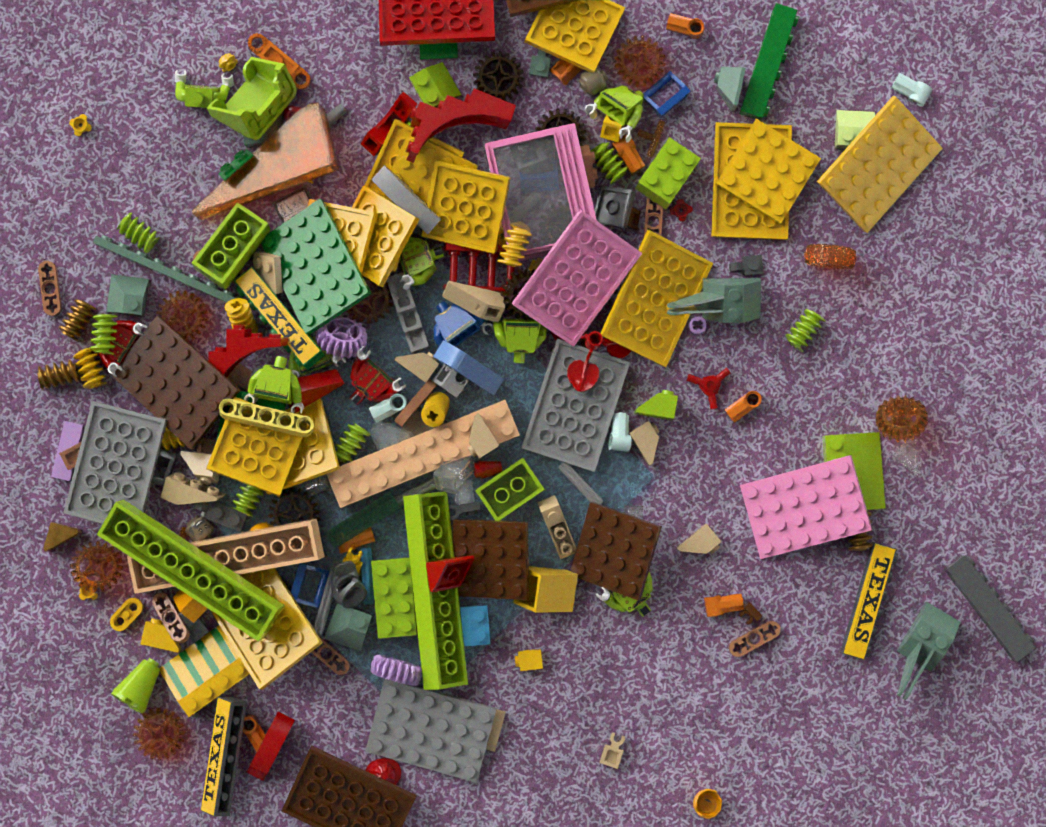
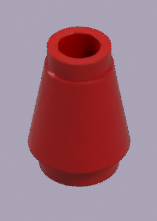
M477 461V463H473L475 478L484 479L501 473V461Z

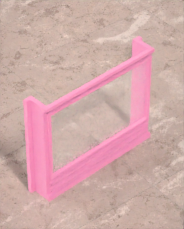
M575 123L485 143L490 172L511 177L502 221L505 237H511L507 233V230H513L509 224L526 229L532 234V236H525L529 244H523L527 251H520L525 257L518 259L519 262L546 256L580 209L596 220Z

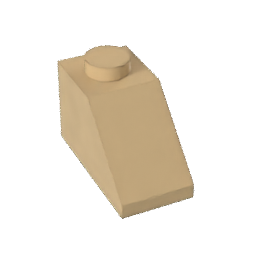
M430 352L427 354L417 353L398 356L394 359V361L425 383L439 365L436 362L437 359Z
M479 413L474 416L469 438L470 446L468 447L472 456H477L478 459L499 447V444Z
M649 421L629 433L648 466L653 464L659 439L657 433L660 432L655 423L651 424Z
M181 451L180 455L199 482L206 485L211 483L218 484L220 474L206 470L211 454Z
M704 524L676 549L682 552L703 554L710 552L713 554L720 548L718 544L721 540L707 524Z

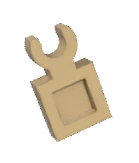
M612 732L610 735L611 745L605 744L599 763L618 769L624 750L619 749V746L624 743L625 736L622 735L620 741H615V733Z

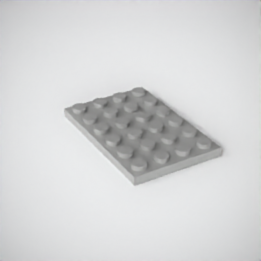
M557 339L522 444V449L595 472L630 362L593 351L589 363L597 365L599 378L591 389L585 392H578L568 380L567 369L575 360L585 362L589 349L576 344L573 347L568 342Z
M92 401L63 513L103 524L115 502L123 499L144 512L167 420Z
M384 679L365 752L477 783L497 708L434 690H424L420 686H411Z

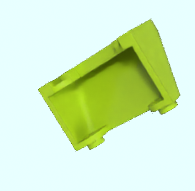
M250 57L243 67V75L246 80L226 104L222 100L215 99L207 107V110L212 118L249 139L258 140L294 99L297 88L285 64Z

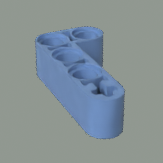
M444 340L433 356L493 396L504 381L502 377L470 355Z

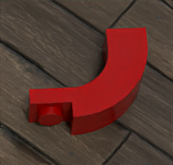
M402 92L389 112L375 127L367 132L360 144L373 156H376L383 146L394 119L406 123V121L410 120L409 116L413 107L416 108L418 104L405 92Z
M279 711L277 712L246 773L264 781L295 721L294 719Z

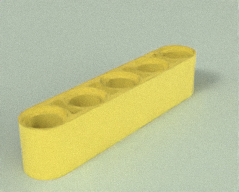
M224 399L219 405L220 416L226 420L300 437H308L313 432V420L307 416L233 399ZM230 405L233 407V411L225 413L223 407ZM250 410L253 414L251 417L246 418L242 415V412ZM269 414L272 419L269 422H264L261 416ZM287 418L291 421V424L289 426H282L280 421ZM301 423H308L310 429L303 431L299 425Z

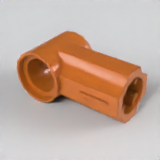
M670 13L666 30L698 39L704 33V23L698 18L691 19ZM693 25H698L701 30L694 33L690 28Z
M626 134L619 142H612L611 144L614 150H617L619 158L621 157L625 166L628 167L630 174H633L644 168L645 164L636 150L633 139L631 138L629 142H626Z
M750 391L724 410L735 423L761 404L762 397L757 391ZM750 394H754L758 398V402L755 405H751L747 401Z
M371 526L334 535L340 554L348 552L350 547L354 550L356 547L375 542Z
M741 593L704 598L707 617L744 610Z
M246 715L244 721L252 720L254 727L247 729L243 726V733H245L257 752L266 734L254 715Z

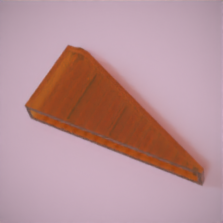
M318 102L310 103L306 107L301 108L253 153L254 156L204 198L192 210V214L198 219L203 220L232 209L237 202L244 205L339 171L326 110Z

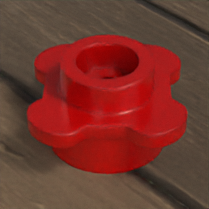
M678 199L676 201L677 204L670 209V214L675 215L680 222L686 220V216L692 213L693 208L690 205L688 206L683 199Z

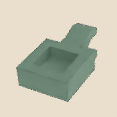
M539 49L538 56L532 55L529 75L548 78L551 58L545 57L546 52Z

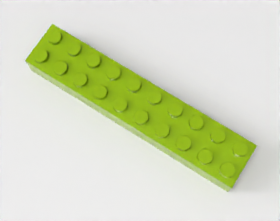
M447 491L403 496L424 690H438L468 685L458 587L432 593L429 588L426 568L427 562L454 557Z
M124 499L115 502L96 534L258 642L266 637L285 606Z

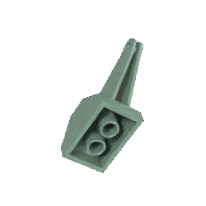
M703 278L702 292L668 303L667 307L673 309L667 310V314L702 313L703 319L722 323H744L759 319L761 311V279Z
M928 602L924 603L897 649L898 653L907 657L897 696L900 697L905 691L903 695L904 700H907L924 668L932 671L945 656L955 639L960 621ZM915 663L919 664V666L906 689V686L910 680L912 671L914 669Z

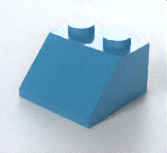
M488 605L460 607L464 646L491 644Z

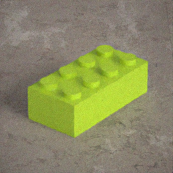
M237 202L192 261L194 269L226 290L266 235L271 231L269 224Z
M410 557L371 561L378 639L417 635Z

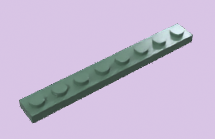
M102 235L101 238L98 236L94 238L93 243L221 301L227 303L235 299V293L231 291L217 290V285L208 281L206 284L199 282V277L189 274V276L181 274L183 270L174 266L171 269L165 267V262L155 258L154 261L147 259L148 255L137 250L136 253L129 251V246L123 243H119L118 246L112 243L113 239Z

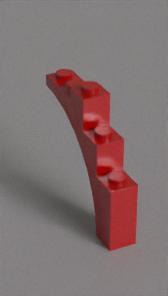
M473 88L471 94H466L464 101L447 95L444 101L440 100L437 108L420 101L417 108L413 107L409 116L412 119L410 126L414 127L411 134L414 139L413 142L409 141L405 152L408 153L406 160L414 163L425 143L437 133L450 127L462 124H485L506 130L511 122L516 105Z
M234 324L233 328L226 329V347H215V350L208 351V361L228 378L235 367L245 358L265 348L287 346L288 337H281V334L276 333L269 334V337H264L263 333H252V328H245L244 324Z

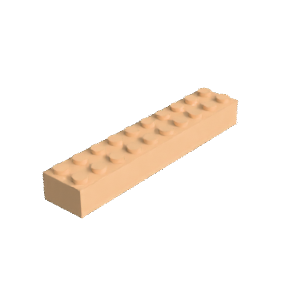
M506 400L340 466L339 470L328 473L327 477L340 508L472 456L468 449L470 446L469 438L474 416L477 413L480 414L498 444L519 437L520 434Z
M317 519L189 542L238 575L315 561L325 557ZM127 556L135 594L174 587L130 556Z

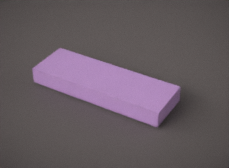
M64 421L51 477L71 481L74 468L67 470L59 453L81 442L84 425Z

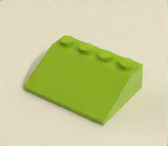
M880 432L822 436L824 462L852 455L866 509H886Z

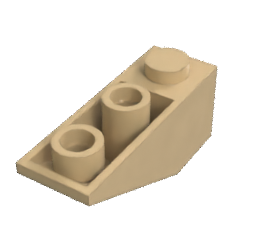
M448 281L442 295L445 299L481 319L499 322L505 309L504 297L500 295V292Z
M175 472L166 477L160 498L176 505L217 501L224 497L225 493L220 492L216 487H208L199 482V480H191L185 477L184 474Z
M553 495L537 502L560 560L575 554L577 548L556 496Z

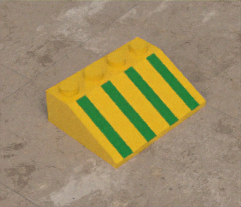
M220 625L160 667V673L188 717L194 715L249 675L248 670Z

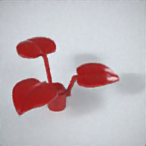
M550 331L553 338L556 341L557 339L563 340L562 338L554 334L552 331ZM593 331L589 335H582L580 339H586L585 346L589 349L585 362L575 360L568 366V380L578 392H585L595 385L599 378V369L597 365L589 363L592 352L597 350L601 344L603 347L607 346V352L610 356L619 359L628 356L631 350L604 338L597 331Z

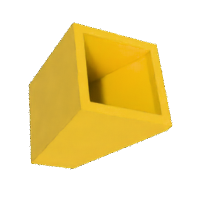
M529 566V599L513 600V603L535 613L573 612L578 574L564 569Z

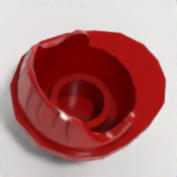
M390 758L374 760L367 765L365 770L394 785L401 778L399 764Z

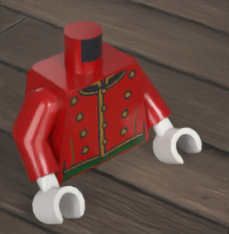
M131 320L116 321L117 325L111 327L117 330L116 333L111 334L116 340L110 341V344L115 345V348L109 349L114 355L98 353L110 374L117 377L115 371L117 369L123 370L119 365L140 336H144L141 333L142 328H147L148 326Z
M363 347L357 351V357L352 364L350 375L351 384L357 389L350 396L353 402L359 405L366 397L371 402L379 403L406 388V384L402 387L399 385L398 382L401 378L395 381L392 380L373 361L367 358L371 354L370 350L367 354L361 351Z

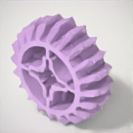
M341 315L316 330L315 340L317 345L321 346V350H326L327 354H333L334 357L340 356L341 359L343 357L349 359L351 356L356 357L357 351L361 347H363L361 351L364 350L367 344L368 333H366V328L362 327V323H356V319L351 320L349 317L345 318Z
M375 655L371 663L370 672L384 679L416 686L422 678V668L404 660Z

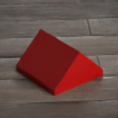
M473 555L427 562L426 568L430 591L433 593L461 587L475 557Z

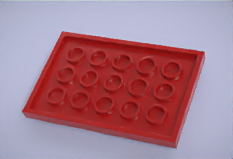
M379 0L380 46L495 41L493 0Z

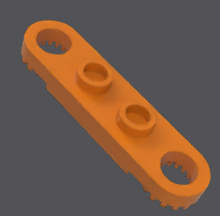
M256 33L248 38L249 49L260 59L286 65L297 89L303 90L310 85L311 78L308 72L266 37ZM256 38L263 41L262 46L259 48L252 46V42ZM298 75L306 76L304 84L299 85L296 83Z

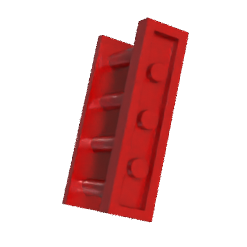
M447 242L444 244V252H449L450 255L449 281L457 282L458 256H460V253H468V285L495 292L506 291L502 287H495L496 258H498L500 252H506L502 245H498L497 252L493 254ZM479 254H487L488 257L487 287L476 286L477 257H479ZM507 265V278L511 280L513 278L511 273H515V267ZM447 284L442 286V290H445Z

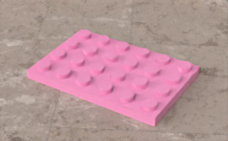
M580 209L512 304L574 347L642 253Z
M852 455L740 485L760 559L872 530Z

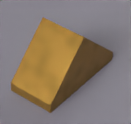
M51 522L43 549L45 552H49L79 535L82 531L78 528Z

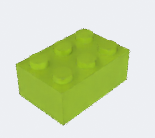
M669 137L639 180L635 189L667 210L701 158Z
M521 458L475 491L495 521H500L545 489L524 458Z

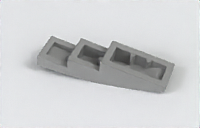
M385 165L373 177L372 181L397 206L420 219L417 225L427 234L441 220L406 183Z
M402 272L388 277L387 283L411 354L430 347L410 288L407 290L403 289L406 282H400L402 276L405 275Z

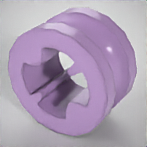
M694 317L689 323L690 331L694 334H701L706 329V321L702 317ZM694 321H701L703 328L694 330L693 327L695 325H692Z

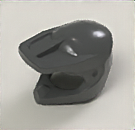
M346 561L334 568L331 590L336 602L344 608H354L360 605L367 596V590L365 585L360 582L355 564L352 561Z

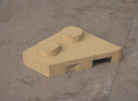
M261 251L254 252L253 266L255 271L274 294L283 293L280 256Z

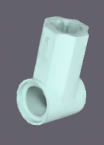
M901 73L898 74L891 87L907 96L911 102H917L916 105L921 107L924 106L932 92V88L929 85L919 81L916 82Z
M394 394L391 398L370 407L369 410L375 422L378 423L402 411L408 404V400L403 394ZM396 397L403 399V406L400 408L394 405Z
M622 412L614 413L611 420L608 448L614 451L629 452L632 441L631 435H629V415Z

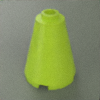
M151 658L148 661L144 659L112 690L111 695L120 702L127 704L133 710L143 714L146 711L160 672V668H158L159 663Z

